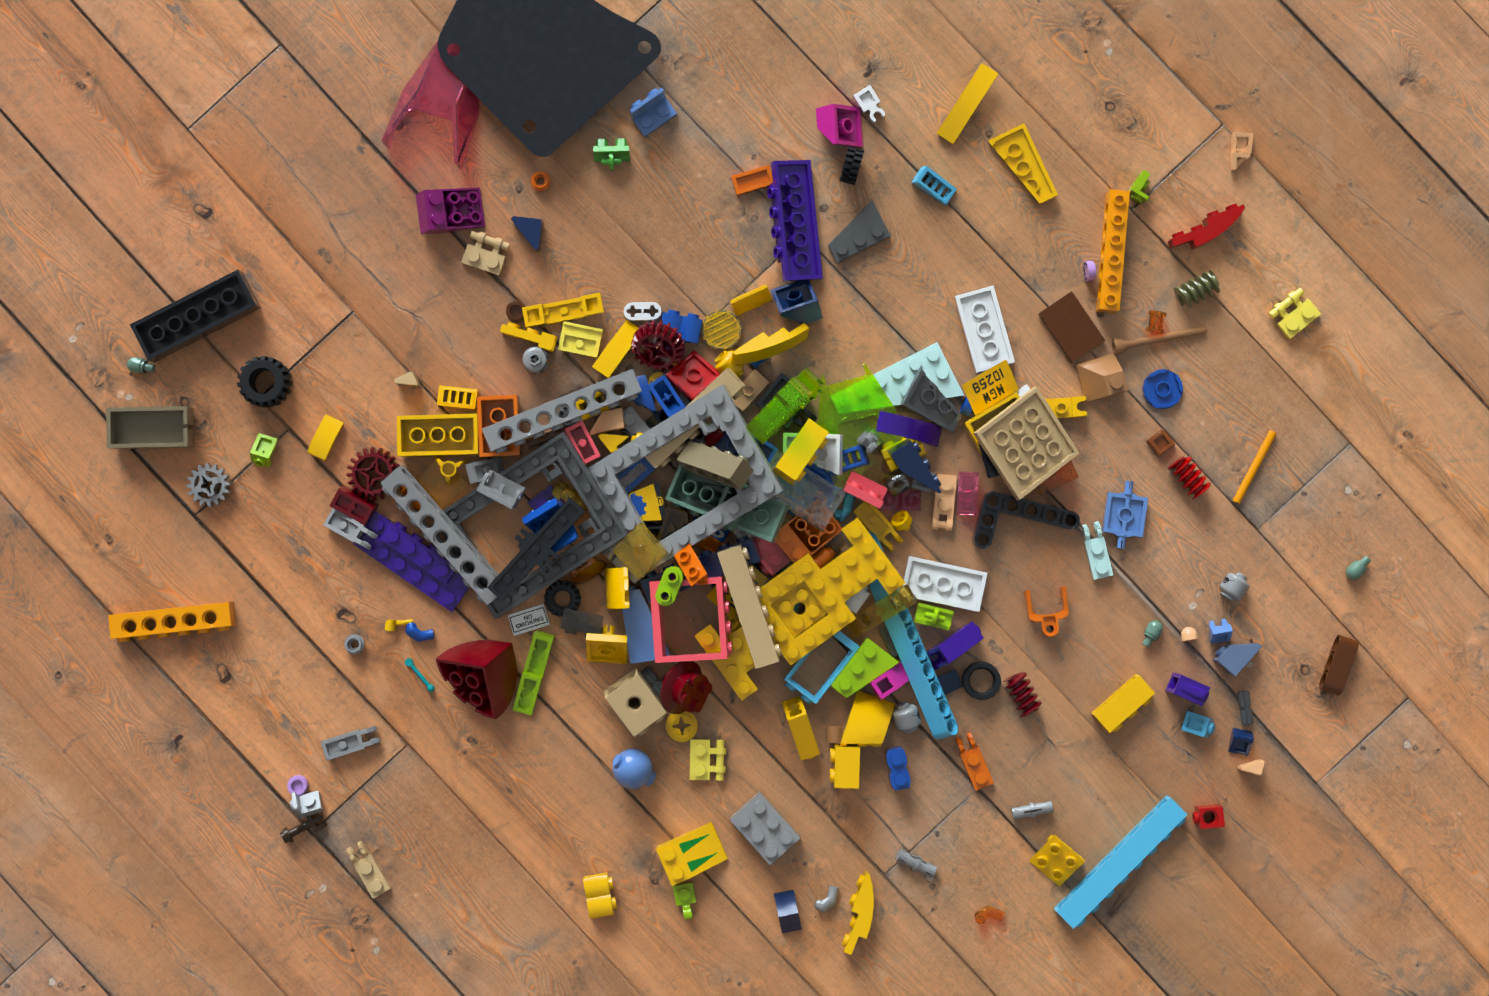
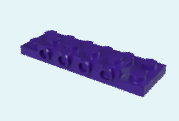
M811 160L771 162L773 183L767 189V196L772 200L769 215L771 219H774L771 235L772 238L776 239V246L773 249V255L775 258H778V263H781L783 282L823 279Z
M375 511L366 527L377 534V538H371L366 533H363L360 540L368 542L372 547L369 550L358 543H353V545L453 612L469 589L463 582V577L459 572L456 573L449 566L450 562L437 553L435 546L430 544L428 547L422 542L424 540L416 533H413V535L409 534L406 531V526L398 521L395 524Z

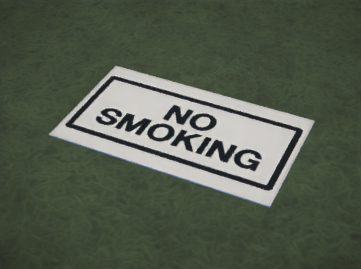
M544 604L507 615L514 636L550 625Z

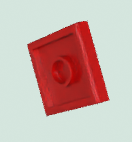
M693 350L666 374V378L688 399L693 401L720 373Z

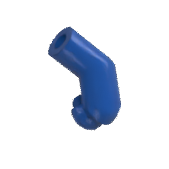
M413 622L406 625L405 632L407 636L417 642L435 639L433 629L421 631Z

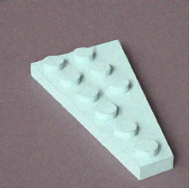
M938 342L830 397L839 414L899 406L919 369L926 373V376L934 382L946 398L964 396V393Z

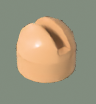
M1192 627L1184 628L1181 632L1182 642L1198 640L1196 630Z

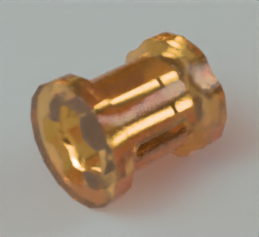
M1150 310L1148 313L1150 315L1149 324L1145 331L1163 334V321L1167 313Z

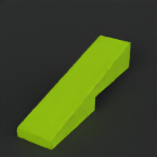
M539 630L534 632L513 711L532 716L555 635Z

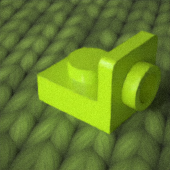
M1145 170L1140 172L1129 190L1131 199L1137 203H1146L1150 198L1140 191H1144L1150 183L1148 180L1150 173Z
M258 433L250 451L251 462L259 467L266 466L270 468L272 465L271 458L277 447L278 438Z

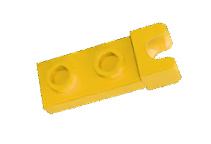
M508 322V325L502 324L500 329L502 334L538 344L539 348L554 352L558 339L555 335L545 332L538 335L539 331L531 328H527V331L521 330L519 325Z
M1086 396L1045 399L1057 419L1087 416L1086 411L1077 409V404L1084 402Z

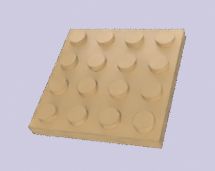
M1038 387L1030 389L973 433L1016 500L1022 499L1079 454V451Z

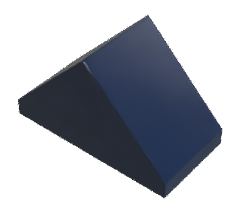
M513 216L511 218L512 222L538 253L541 250L544 223L542 219Z
M794 889L774 893L782 934L801 930Z

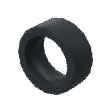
M983 661L974 662L964 670L962 685L966 693L978 700H987L995 696L999 691L1001 676L992 664ZM977 669L988 670L993 676L992 687L986 692H977L970 685V676Z

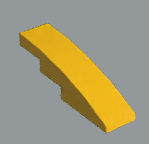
M981 63L936 134L954 144L999 73Z
M803 323L791 332H788L783 327L770 337L762 332L733 352L731 364L736 366L752 363L787 351L807 340L809 327Z

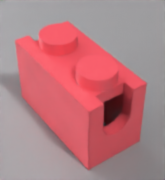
M583 420L565 429L585 464L601 457Z

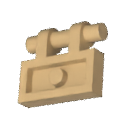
M472 231L470 239L476 240V245L467 244L461 263L500 276L506 257L499 253L501 249L508 251L510 243L504 242L503 239L498 237L495 239L486 236V233L481 231L479 233ZM483 244L494 246L493 251L482 249Z

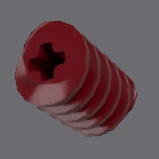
M1026 672L1014 674L1003 681L1009 682L1005 687L1006 689H1013L1009 696H1016L1013 703H1020L1016 708L1017 711H1024L1020 715L1021 718L1034 713L1042 704L1040 700L1034 701L1038 695L1037 693L1031 694L1034 687L1028 686L1031 682L1030 679H1024L1027 675Z

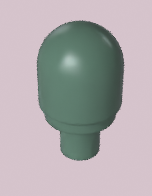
M132 357L127 362L129 371L137 374L154 373L156 369L155 365L149 364L144 358Z
M1364 556L1360 561H1353L1346 569L1347 578L1352 581L1360 579L1366 573V566L1371 560Z
M1153 620L1148 623L1143 634L1146 636L1142 642L1144 646L1149 648L1152 641L1159 639L1163 631L1161 622Z

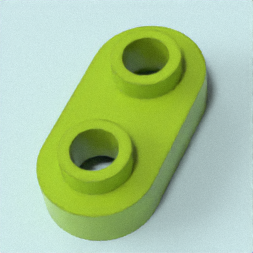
M669 567L662 575L655 594L657 602L662 606H669L677 599L684 580V573L679 567ZM671 573L676 575L674 581L669 578ZM664 592H667L669 595L667 600L662 597Z

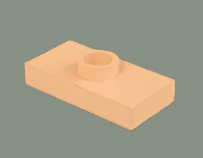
M756 369L743 381L746 385L742 388L744 393L736 400L732 398L737 408L742 412L770 383Z

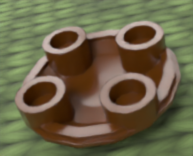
M595 557L588 559L584 567L569 573L571 583L578 585L593 580L601 574L607 563L603 560L597 561Z

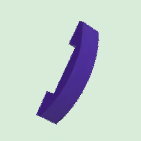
M883 411L879 413L876 427L878 432L915 440L934 447L939 445L942 427L925 421Z

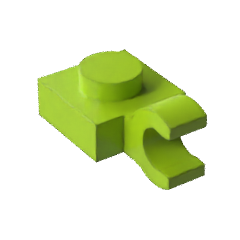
M693 882L674 885L673 891L676 906L682 905L684 920L691 919L693 917L691 903H696Z

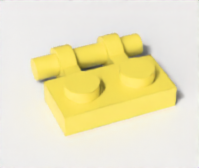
M1301 288L1295 292H1290L1284 301L1273 306L1274 309L1268 313L1272 319L1278 315L1282 320L1276 325L1288 340L1321 315L1309 299H1306L1303 303L1300 301L1299 298L1305 294ZM1293 304L1295 309L1288 314L1285 309Z
M690 739V780H710V772H716V780H724V773L726 772V766H724V754H726L724 740H716V747H710V739ZM710 754H716V765H710Z

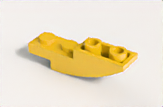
M867 871L864 872V875H859L856 883L858 890L856 894L853 893L849 901L851 911L857 914L856 916L852 915L849 922V927H851L849 935H844L841 945L844 946V952L850 955L853 953L858 937L867 939L871 927L874 894L871 877Z

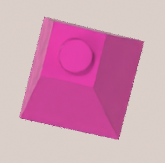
M831 104L816 108L817 129L834 145L863 147L859 107Z

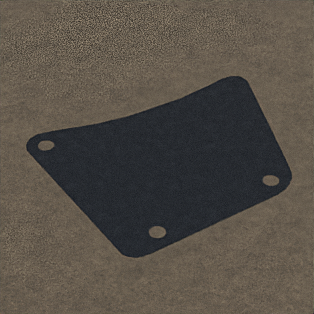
M457 0L439 35L438 51L445 65L527 149L537 156L546 157L558 149L658 58L661 52V44L658 37L651 31L610 11L595 0ZM642 41H647L651 45V50L647 54H642L638 50V44ZM452 43L460 46L461 50L457 56H451L447 52L448 46ZM527 120H532L536 124V129L532 133H527L523 129V124Z

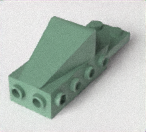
M679 464L665 499L672 502L673 507L682 510L687 508L690 510L689 514L700 517L701 514H706L738 493L733 487L688 472ZM744 484L743 487H744V489H747V488H749L750 486L747 485V484ZM770 499L724 528L733 532L736 528L774 544L789 505Z

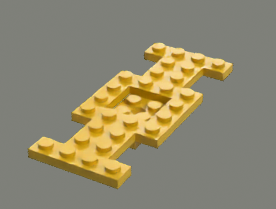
M858 517L841 529L853 546L820 568L811 555L807 553L760 587L763 597L760 598L762 605H766L769 612V617H767L768 623L773 625L776 636L773 637L775 644L779 643L782 655L790 666L856 619L845 601L874 580L878 579L889 595L906 583ZM803 603L806 607L805 612L802 614L796 613L794 610L795 604ZM709 624L694 635L706 653L721 652L720 635L712 624ZM741 626L729 635V642L732 641L733 654H730V658L712 661L741 701H743L758 690V687L747 673L755 665Z

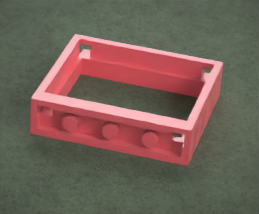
M725 576L708 577V582L706 583L716 584L721 652L666 655L663 606L657 602L655 597L660 580L649 582L655 663L730 658V654H733L732 641L729 642V633H732L731 621H728L727 613H730V602L726 601V593L729 592L727 581H725ZM684 579L681 586L690 585L688 580Z

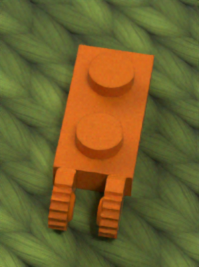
M971 732L966 735L972 748L965 751L962 740L957 737L955 741L974 790L977 791L994 782L981 751L976 745Z

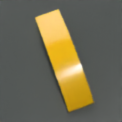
M594 293L564 301L522 307L525 327H534L604 313L601 293Z

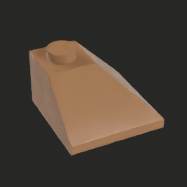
M1114 353L1075 364L1083 394L1086 396V403L1128 390L1124 372Z

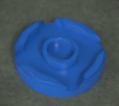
M1166 369L1156 370L1144 380L1142 387L1143 397L1154 408H1171L1181 398L1183 393L1182 381L1172 371Z

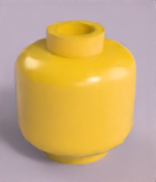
M723 351L715 359V369L721 374L725 369L730 368L739 378L744 373L742 370L744 364L733 366L731 361L734 351Z

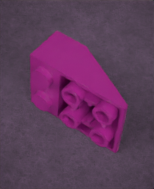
M480 188L423 190L416 195L421 235L485 227Z

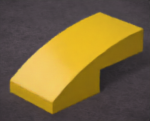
M325 414L307 453L326 461L335 445L336 438L344 426V422Z

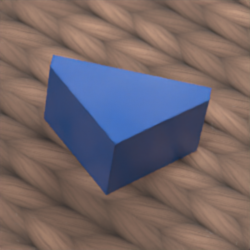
M665 375L648 385L668 418L685 408L682 400Z

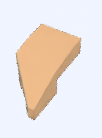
M1232 132L1231 170H1236L1242 162L1251 156L1253 133Z
M617 408L603 411L593 426L590 435L595 436L607 434L609 431L626 429L623 409Z

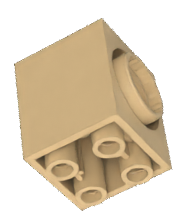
M637 667L604 690L605 699L633 736L637 734L639 736L643 735L649 730V725L654 722L657 724L665 718L667 712L662 706L660 698ZM634 697L639 699L635 703L629 702V700Z

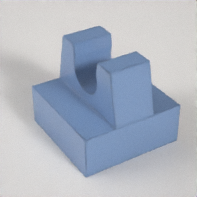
M1221 619V626H1215L1214 621H1209V640L1211 644L1231 640L1233 631L1231 624H1228L1226 619Z

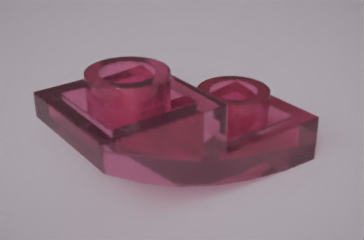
M959 472L957 515H977L979 472Z
M887 490L883 498L884 502L881 508H878V510L921 511V491Z

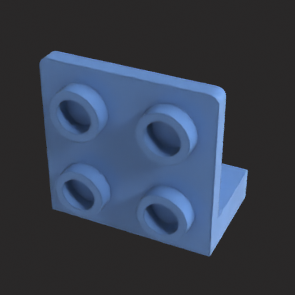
M657 88L653 89L647 94L648 97L646 99L634 102L629 110L632 121L644 137H647L677 116L676 111L666 99L663 88L659 90Z

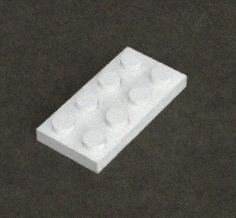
M994 286L955 296V302L975 373L986 371L1005 359L1008 364L1015 363Z
M908 556L903 579L906 583L902 585L901 594L902 596L979 612L987 573Z

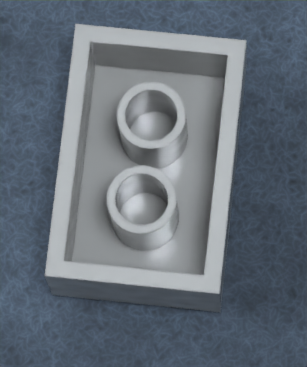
M758 791L730 816V821L769 865L774 863L800 839V835L761 791Z

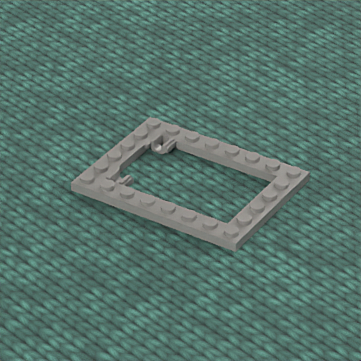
M720 385L589 467L591 474L629 532L627 538L647 573L674 558V555L690 543L691 546H694L784 491L725 385ZM711 417L713 422L708 425L706 420ZM698 424L705 436L721 428L722 432L726 431L738 454L745 457L749 461L748 464L754 470L746 481L750 487L747 489L742 487L741 490L736 489L737 495L655 544L617 475Z

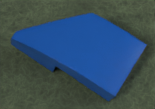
M646 375L636 377L642 392L638 394V398L632 401L637 406L650 410L653 414L657 413Z

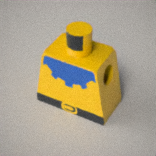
M659 482L629 494L643 521L664 520L666 509Z

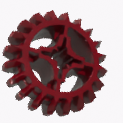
M655 320L651 324L646 321L643 326L640 325L633 335L631 346H633L632 353H635V359H640V365L645 363L647 369L653 367L654 371L660 368L663 372L666 368L671 370L673 366L676 367L679 364V361L683 359L686 348L684 346L685 339H682V333H676L677 327L671 328L670 323L664 325L662 320L659 324Z
M371 447L370 453L365 448L363 449L364 456L357 452L358 460L351 458L350 461L354 463V467L347 466L348 469L352 470V473H347L346 476L353 477V480L348 481V485L355 484L351 490L353 492L359 490L358 497H362L365 493V500H369L371 495L373 501H377L378 495L381 500H384L383 489L373 491V487L376 486L379 480H384L400 464H392L396 457L389 458V451H386L383 455V448H379L377 453L375 447ZM375 458L369 468H361V465L366 460ZM381 459L387 464L389 475L381 471ZM373 469H376L375 472L383 477L377 476L372 480L373 476L365 473V471L371 472L374 471ZM359 473L366 476L367 489L361 484Z

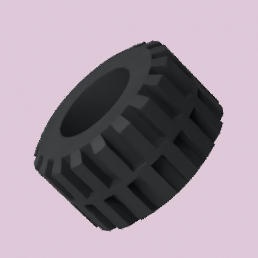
M261 356L260 358L254 357L252 361L248 360L245 362L247 365L241 367L242 373L241 375L238 374L237 378L240 379V382H237V385L241 388L240 394L251 404L263 408H272L274 405H280L282 400L285 401L287 399V393H291L289 388L293 383L290 381L292 376L282 362L271 357ZM271 371L275 377L274 387L268 393L261 394L256 389L255 380L261 372Z

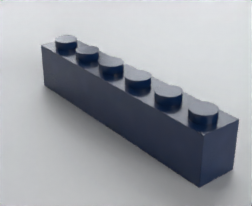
M748 535L736 539L738 543L733 545L727 542L718 546L719 550L711 552V549L699 553L700 557L698 559L708 574L707 576L719 577L724 575L717 553L742 544L743 548L747 547L750 559L747 561L749 565L761 561L763 558L755 537L749 538ZM674 564L663 567V572L656 574L655 571L644 575L645 579L641 580L640 583L648 603H651L649 582L661 580L664 571L674 566ZM671 573L669 578L671 580L676 579V575ZM691 585L681 586L679 592L691 588ZM667 592L662 594L663 598L669 596Z

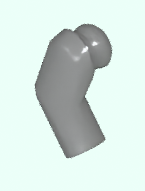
M829 886L827 897L815 902L816 910L827 912L835 906L839 887Z

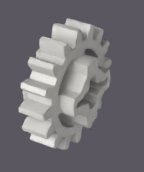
M206 463L205 468L202 465H198L199 471L192 470L191 472L194 476L187 478L191 481V484L186 485V487L192 490L188 495L195 496L193 498L194 502L200 500L201 506H204L206 502L208 507H212L213 502L216 505H220L219 499L226 500L227 498L224 494L231 493L227 489V486L232 485V483L227 482L230 475L223 474L225 472L224 468L218 470L217 464H214L212 468L210 463ZM208 472H214L218 476L211 477V475ZM207 481L212 482V485H210L211 489L206 488L208 485ZM207 493L210 498H204L200 494Z

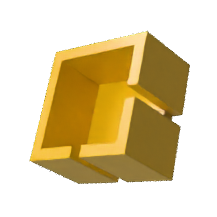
M834 744V748H830V760L834 762L833 769H829L830 783H833L834 788L859 789L860 747H858V744H847L846 747Z

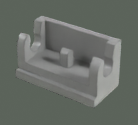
M493 470L485 473L476 491L510 509L517 508L526 490L525 487Z

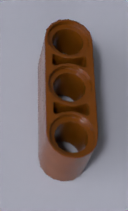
M1337 635L1320 679V690L1337 696L1342 694L1359 647L1358 641Z

